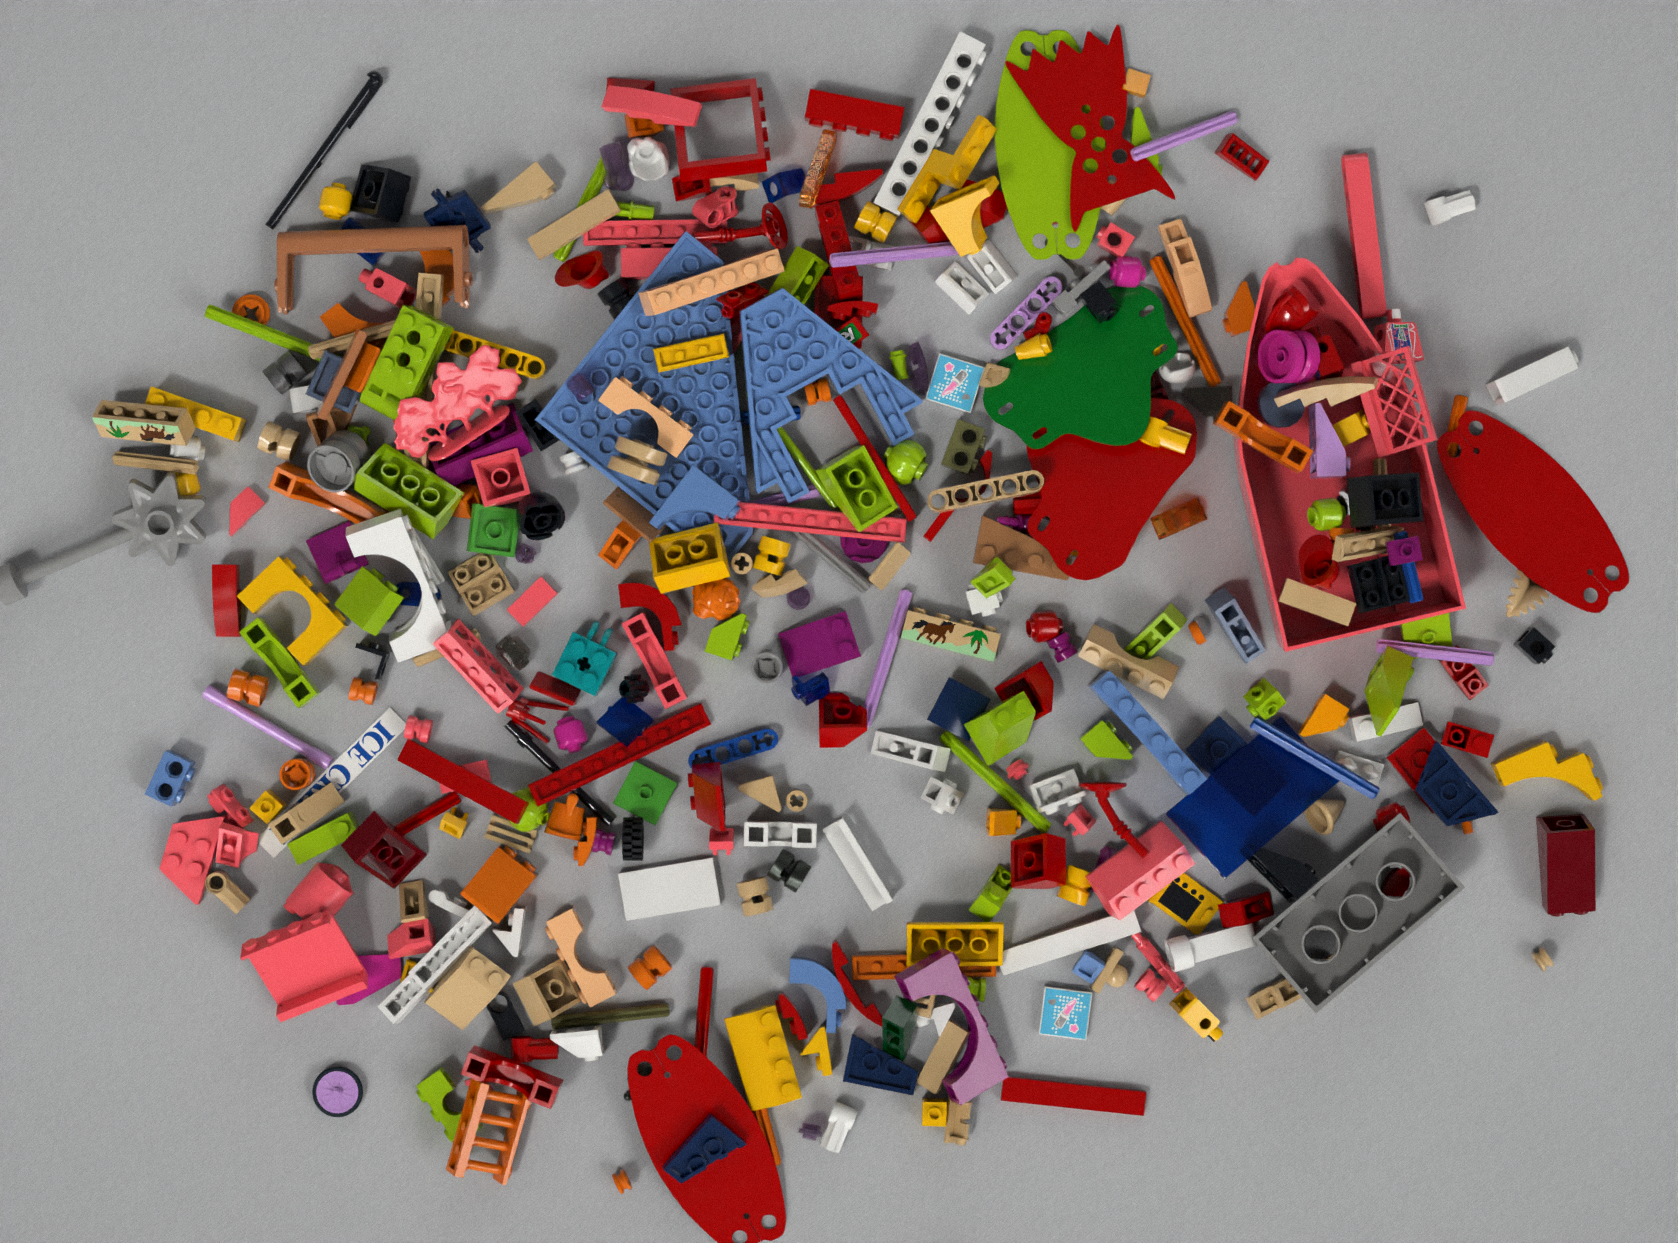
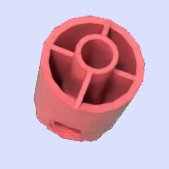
M316 863L288 896L283 906L291 914L295 915L297 913L303 918L302 920L311 917L314 913L324 912L329 909L333 916H335L354 893L351 888L349 875L335 864Z

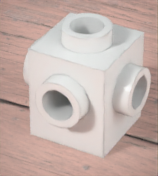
M931 777L920 798L931 804L930 809L940 814H943L944 811L954 814L964 793L956 789L958 784L946 778L942 782Z

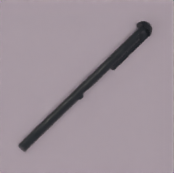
M371 71L367 74L369 80L265 225L272 230L316 169L320 168L322 165L321 161L331 150L346 127L349 129L352 127L377 90L382 86L383 77L379 72Z

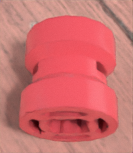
M409 715L404 730V738H417L420 742L428 743L432 732L433 720H419L417 716Z
M1149 968L1137 980L1134 987L1139 991H1144L1147 994V998L1154 1002L1166 989L1168 983L1163 979L1156 978L1155 972Z

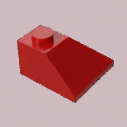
M1042 661L994 688L1001 701L1024 691L1036 711L1033 721L1052 712L1054 681Z

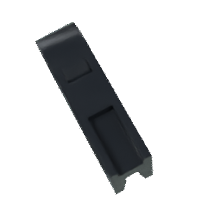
M500 991L497 995H502L506 998V1009L503 1012H496L490 1007L489 1003L487 1010L503 1041H506L524 1032L525 1028L508 994Z

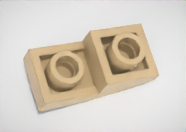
M758 173L710 179V186L735 184L736 191L759 188Z
M795 568L785 572L779 580L772 574L764 576L757 581V584L752 586V589L761 598L775 597L792 592L807 584V581Z

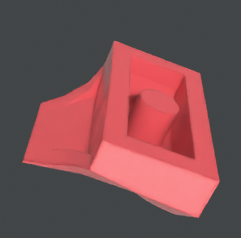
M222 822L219 827L215 862L239 868L244 858L257 851L259 833L247 831Z

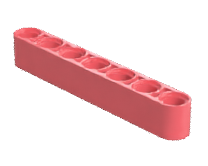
M1367 153L1342 155L1341 165L1360 318L1385 317L1386 300Z

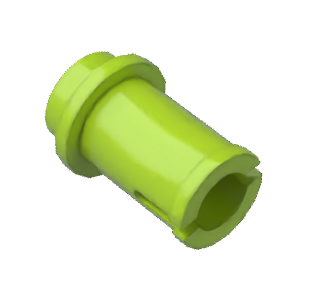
M904 350L890 352L891 357L888 358L892 362L894 378L897 380L909 378L905 360L907 354L904 353Z

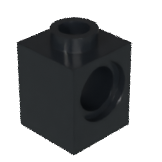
M1100 281L1080 294L1084 306L1099 324L1111 320L1119 311L1116 300Z
M1529 627L1513 644L1534 664H1540L1541 662L1545 664L1552 657L1553 653L1551 651L1555 648L1535 627ZM1534 641H1538L1541 644V650L1538 654H1534L1531 650V644Z

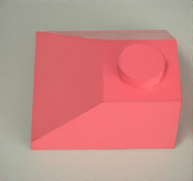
M517 448L471 461L484 507L518 502L531 494Z

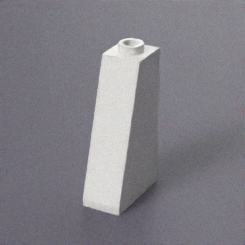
M1566 347L1485 385L1494 405L1497 406L1578 369L1577 363L1579 361L1576 353L1573 350L1570 351L1569 347Z

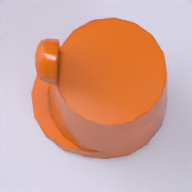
M569 794L566 804L554 802L544 833L580 841L585 809L576 807L579 801L576 794Z

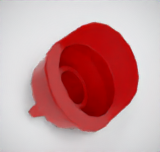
M595 250L567 260L556 271L555 282L561 287L579 285L585 289L595 288L602 281L609 278V273L602 263L603 254Z
M1318 534L1308 538L1301 545L1298 560L1301 578L1306 585L1331 589L1332 583L1337 579L1340 569L1337 561L1332 560L1333 543L1325 535Z

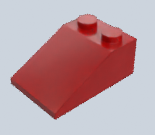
M721 762L692 765V773H688L689 788L693 787L694 796H690L691 810H696L697 818L720 832L725 831L726 805Z

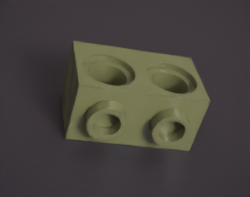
M958 419L941 466L968 475L969 470L974 472L979 458L975 457L978 448L983 449L987 436L983 435L985 429ZM970 430L975 433L976 440L973 443H966L963 440L962 434L965 431ZM957 453H964L967 456V463L965 465L959 466L954 462V456Z

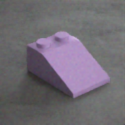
M1314 403L1308 406L1309 448L1313 450L1310 457V479L1346 476V471H1350V457H1346V451L1321 403Z

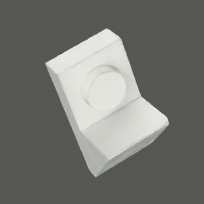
M516 906L514 912L510 911L508 926H512V930L492 929L513 957L520 956L526 907Z
M953 1000L934 1005L931 1019L935 1021L939 1037L955 1009ZM918 1016L915 1025L916 1027L928 1025L931 1019Z

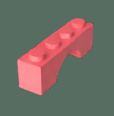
M641 613L621 623L642 660L664 708L668 709L687 699L688 696L645 613Z

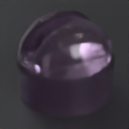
M521 544L516 550L515 558L517 562L531 564L535 560L533 558L536 555V551L530 545Z

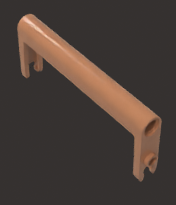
M449 225L279 232L277 235V279L274 282L279 313L284 311L285 315L288 314L289 310H293L294 258L297 255L453 250L455 303H460V307L465 306V309H469V286H472L473 277L472 273L469 272V234L467 226Z

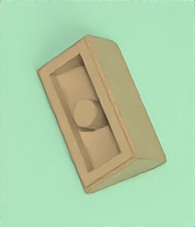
M896 542L868 578V581L880 590H883L910 556V552L899 542Z

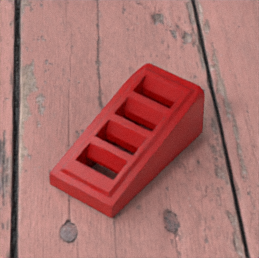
M1234 133L1227 134L1215 151L1217 156L1254 181H1257L1270 162ZM1233 143L1234 146H1233V148L1231 149V151L1228 153L1227 150L1229 149V147H1230L1231 144ZM1242 149L1243 151L1240 153L1238 158H1234L1238 150ZM1249 154L1250 158L1248 159L1246 164H1242L1246 156ZM1255 160H1258V164L1256 165L1254 170L1251 171L1250 167L1252 166Z

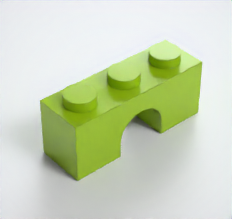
M441 1067L418 1083L416 1093L423 1103L427 1102L432 1108L430 1111L432 1117L437 1123L441 1121L446 1128L444 1130L446 1137L450 1142H453L462 1111L454 1112L446 1105V1095L456 1085L445 1069ZM482 1123L478 1124L477 1131L483 1127Z

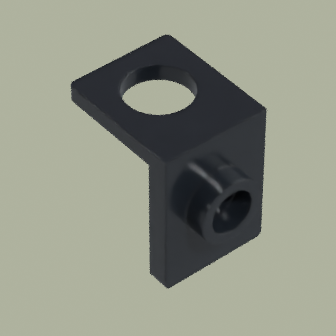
M370 641L368 645L356 643L355 648L382 656L375 677L376 680H382L390 653L381 650L382 645Z

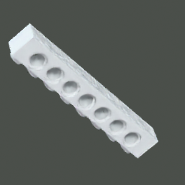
M961 31L959 32L873 202L881 210L890 212L898 216L897 218L899 219L901 213L897 208L933 149L939 150L944 140L941 134L944 128L949 130L955 116L951 115L955 106L961 107L966 96L962 93L966 85L971 87L976 77V73L973 71L977 64L982 65L987 55V52L984 51L986 44ZM960 57H966L970 60L971 64L966 68H962L958 65L957 60ZM950 78H955L959 81L960 86L956 89H950L946 82ZM938 100H946L949 104L948 109L944 111L937 109L935 103ZM935 121L938 124V129L934 132H929L925 128V123ZM918 142H923L927 145L928 149L924 153H917L914 150V145ZM912 163L916 166L917 171L912 175H908L903 171L904 165ZM895 185H902L905 187L906 192L902 196H896L892 192V188Z

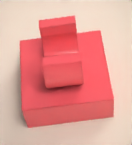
M1080 803L1067 816L1064 826L1066 827L1072 823L1076 828L1072 835L1076 836L1079 833L1084 835L1095 824L1096 820Z
M710 828L709 850H713V854L717 855L718 850L726 849V854L730 855L731 849L734 847V828H725V831L722 832L715 828Z

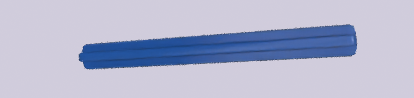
M1256 716L1253 719L1250 728L1370 799H1374L1379 793L1380 788L1262 718Z

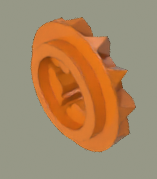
M249 294L242 296L233 305L232 313L246 318L248 315L245 309L246 306L251 310L257 309L255 315L258 321L249 318L250 320L263 325H267L270 321V308L267 302L257 295Z

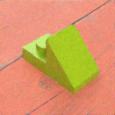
M996 557L974 576L970 583L985 598H988L1010 586L1016 578L1012 575L1013 572Z

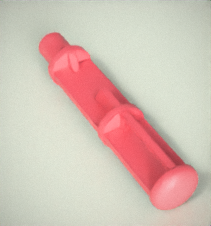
M1140 932L1131 935L1132 939L1136 942V947L1163 980L1168 983L1173 992L1178 993L1182 991L1185 983L1172 971L1168 962L1160 955L1149 939L1143 937Z

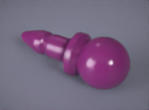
M1016 515L1015 517L1000 516L996 518L1002 525L1011 526L1015 531L1029 534L1027 529L1028 520L1031 517L1029 515Z

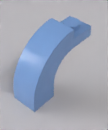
M790 957L789 983L809 984L821 991L827 1003L826 1033H836V1027H841V1013L837 1012V1009H846L845 993L837 976L827 966L816 960L804 957Z

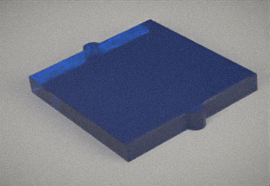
M621 697L612 707H608V711L596 723L620 743L628 747L638 736L643 735V731L654 722V719L637 705L628 704L627 698Z

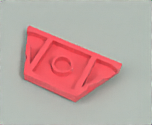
M226 816L172 824L159 870L194 904L199 905L201 903L206 887L205 880L210 873L217 850L219 827L222 822L225 823Z

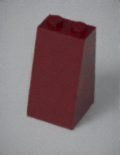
M1584 814L1536 817L1541 895L1544 910L1548 915L1555 917L1563 916L1564 913L1585 915L1588 912L1596 911L1594 827Z

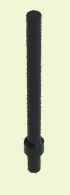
M511 720L504 726L517 739V743L522 748H527L551 773L561 769L532 741L533 738L527 732L524 733ZM581 787L571 791L607 826L614 820Z

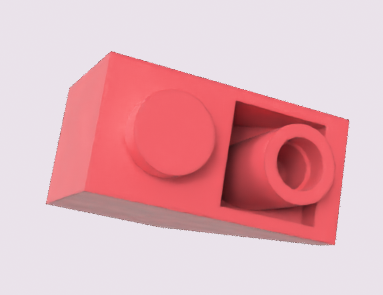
M429 919L403 923L388 934L389 958L395 959L429 952L436 945L435 928Z

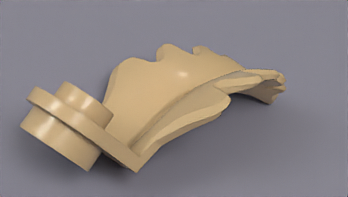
M1520 570L1516 572L1521 579H1513L1518 588H1510L1514 595L1508 596L1511 604H1506L1508 609L1506 612L1507 617H1512L1513 615L1519 617L1520 611L1527 614L1528 607L1535 610L1534 601L1540 605L1544 604L1541 596L1549 599L1547 592Z

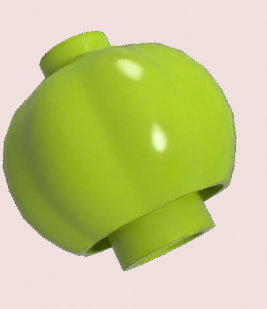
M912 440L902 441L894 447L889 446L883 456L886 459V468L895 482L901 485L911 484L915 479L920 481L929 465L925 462L927 455L921 444Z
M528 787L512 793L529 802L519 824L509 820L515 829L521 832H529L548 822L550 817L548 802L537 807Z

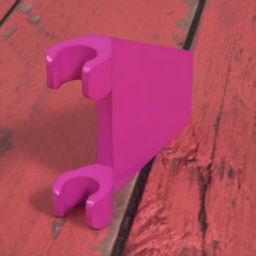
M389 954L357 955L369 974L368 988L337 1000V1004H355L400 979L401 957L390 959Z

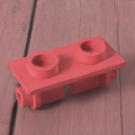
M225 784L215 788L207 796L209 799L208 803L218 814H221L224 810L227 812L225 823L244 829L245 826L254 821L249 815L248 810L239 803L234 793Z

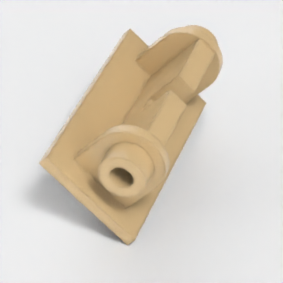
M948 1097L944 1143L966 1145V1141H969V1124L965 1123V1119H970L972 1105L970 1100L959 1105Z

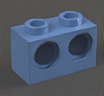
M166 750L145 795L168 806H175L176 803L180 804L186 793V790H183L187 781L190 782L196 772V769L193 768L196 762L171 750ZM176 761L181 763L183 767L180 775L175 774L172 770V766ZM165 783L171 785L173 790L169 797L165 796L162 792V787Z

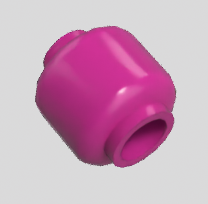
M1118 256L1110 264L1109 279L1113 280L1117 287L1135 288L1139 285L1140 280L1144 281L1146 267L1142 266L1141 260L1138 257Z
M574 716L557 721V726L554 727L553 733L558 748L560 750H568L569 754L582 750V745L588 740L583 722L575 719Z

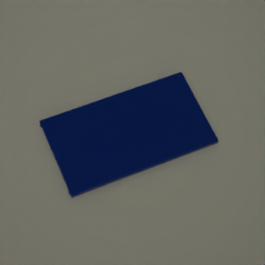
M1281 716L1272 723L1275 727L1306 744ZM1259 734L1211 774L1190 795L1185 796L1166 812V815L1225 880L1335 786L1339 780Z

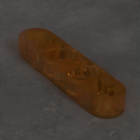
M824 129L800 192L799 207L809 209L814 207L835 149L836 131Z

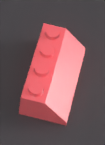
M1159 821L1137 837L1149 851L1145 858H1142L1128 844L1085 876L1107 913L1118 920L1123 919L1195 865L1183 843L1163 821Z

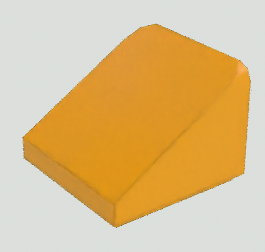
M1128 68L1126 73L1127 85L1123 84L1122 89L1127 90V94L1144 98L1151 75Z

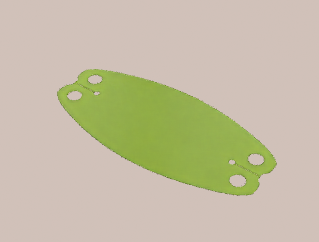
M1025 30L1020 31L1013 39L1005 61H1009L1024 71H1028L1031 56H1025L1020 49L1022 43L1027 41L1033 43L1035 50L1051 62H1054L1056 59L1053 45L1060 40L1064 41L1078 53H1081L1073 37L1065 30L1051 31L1048 35H1044V40L1043 35H1038L1035 31ZM1004 64L996 103L995 128L997 130L995 132V150L1001 187L1012 222L1025 250L1034 259L1045 260L1057 254H1062L1066 259H1080L1090 246L1101 207L1085 212L1076 232L1073 231L1070 217V184L1072 164L1076 152L1061 141L1044 123L1012 77L1006 64ZM1083 105L1081 108L1085 114H1088L1091 110L1088 105ZM1101 118V119H1100V126L1103 128V121H1102V118ZM1081 125L1073 126L1070 131L1071 136L1077 140L1082 139L1086 134L1084 127ZM1101 137L1094 138L1091 143L1092 148L1095 151L1102 152L1106 148L1105 139ZM1087 159L1083 162V169L1087 173H1094L1098 168V164L1094 159ZM1053 222L1058 223V227L1056 228V230L1052 226ZM1070 233H1075L1080 237V244L1076 248L1067 246L1065 242L1066 236ZM1036 234L1046 236L1048 242L1044 248L1040 249L1033 245L1032 240Z

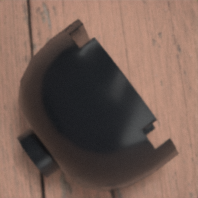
M534 492L525 496L519 502L516 510V521L520 531L527 538L543 540L553 536L552 532L557 528L559 530L562 528L565 521V511L554 496L546 492Z

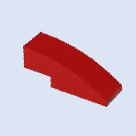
M874 169L836 173L835 183L813 185L814 208L815 206L834 201H845L858 195L882 178L883 170Z
M212 564V597L216 637H241L239 633L241 631V600L237 597L241 592V589H239L240 565Z

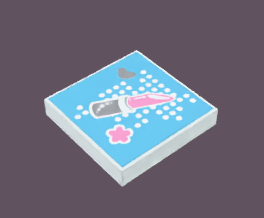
M939 353L925 400L971 414L985 367Z
M1044 986L1038 1034L1086 1040L1092 992Z

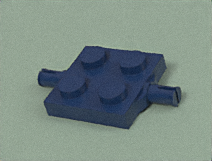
M439 188L436 191L433 190L431 196L438 204L424 212V218L430 226L466 225L469 234V245L475 253L481 252L484 247L477 238L480 234L491 229V225L464 189L454 196L446 198Z

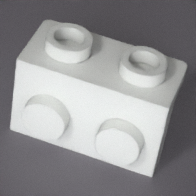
M1074 769L1028 786L1038 813L1045 811L1046 815L1059 811V805L1067 803L1068 806L1082 802L1081 797L1086 795L1085 790L1082 791V788L1078 786L1079 781Z

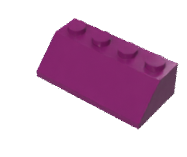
M514 403L506 405L510 408V412L499 424L452 455L439 461H432L437 475L451 485L457 486L475 477L471 464L472 460L514 448L518 449L520 457L533 452L523 423L515 412L517 410ZM464 424L447 431L446 435L449 436L450 434L464 426ZM439 441L431 442V448Z

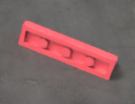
M457 619L433 643L438 651L497 714L512 704L524 689L460 619ZM456 629L463 635V639L455 632ZM473 648H475V649L479 652V655H480V656H478V655L474 652V649H473ZM490 666L493 667L496 674L490 669ZM506 683L514 690L513 693L506 686Z

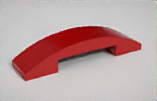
M837 940L833 941L832 959L840 986L850 1002L861 1014L882 1027L881 1013L873 1001L866 1006L864 1005L842 969V966L847 964L849 960Z

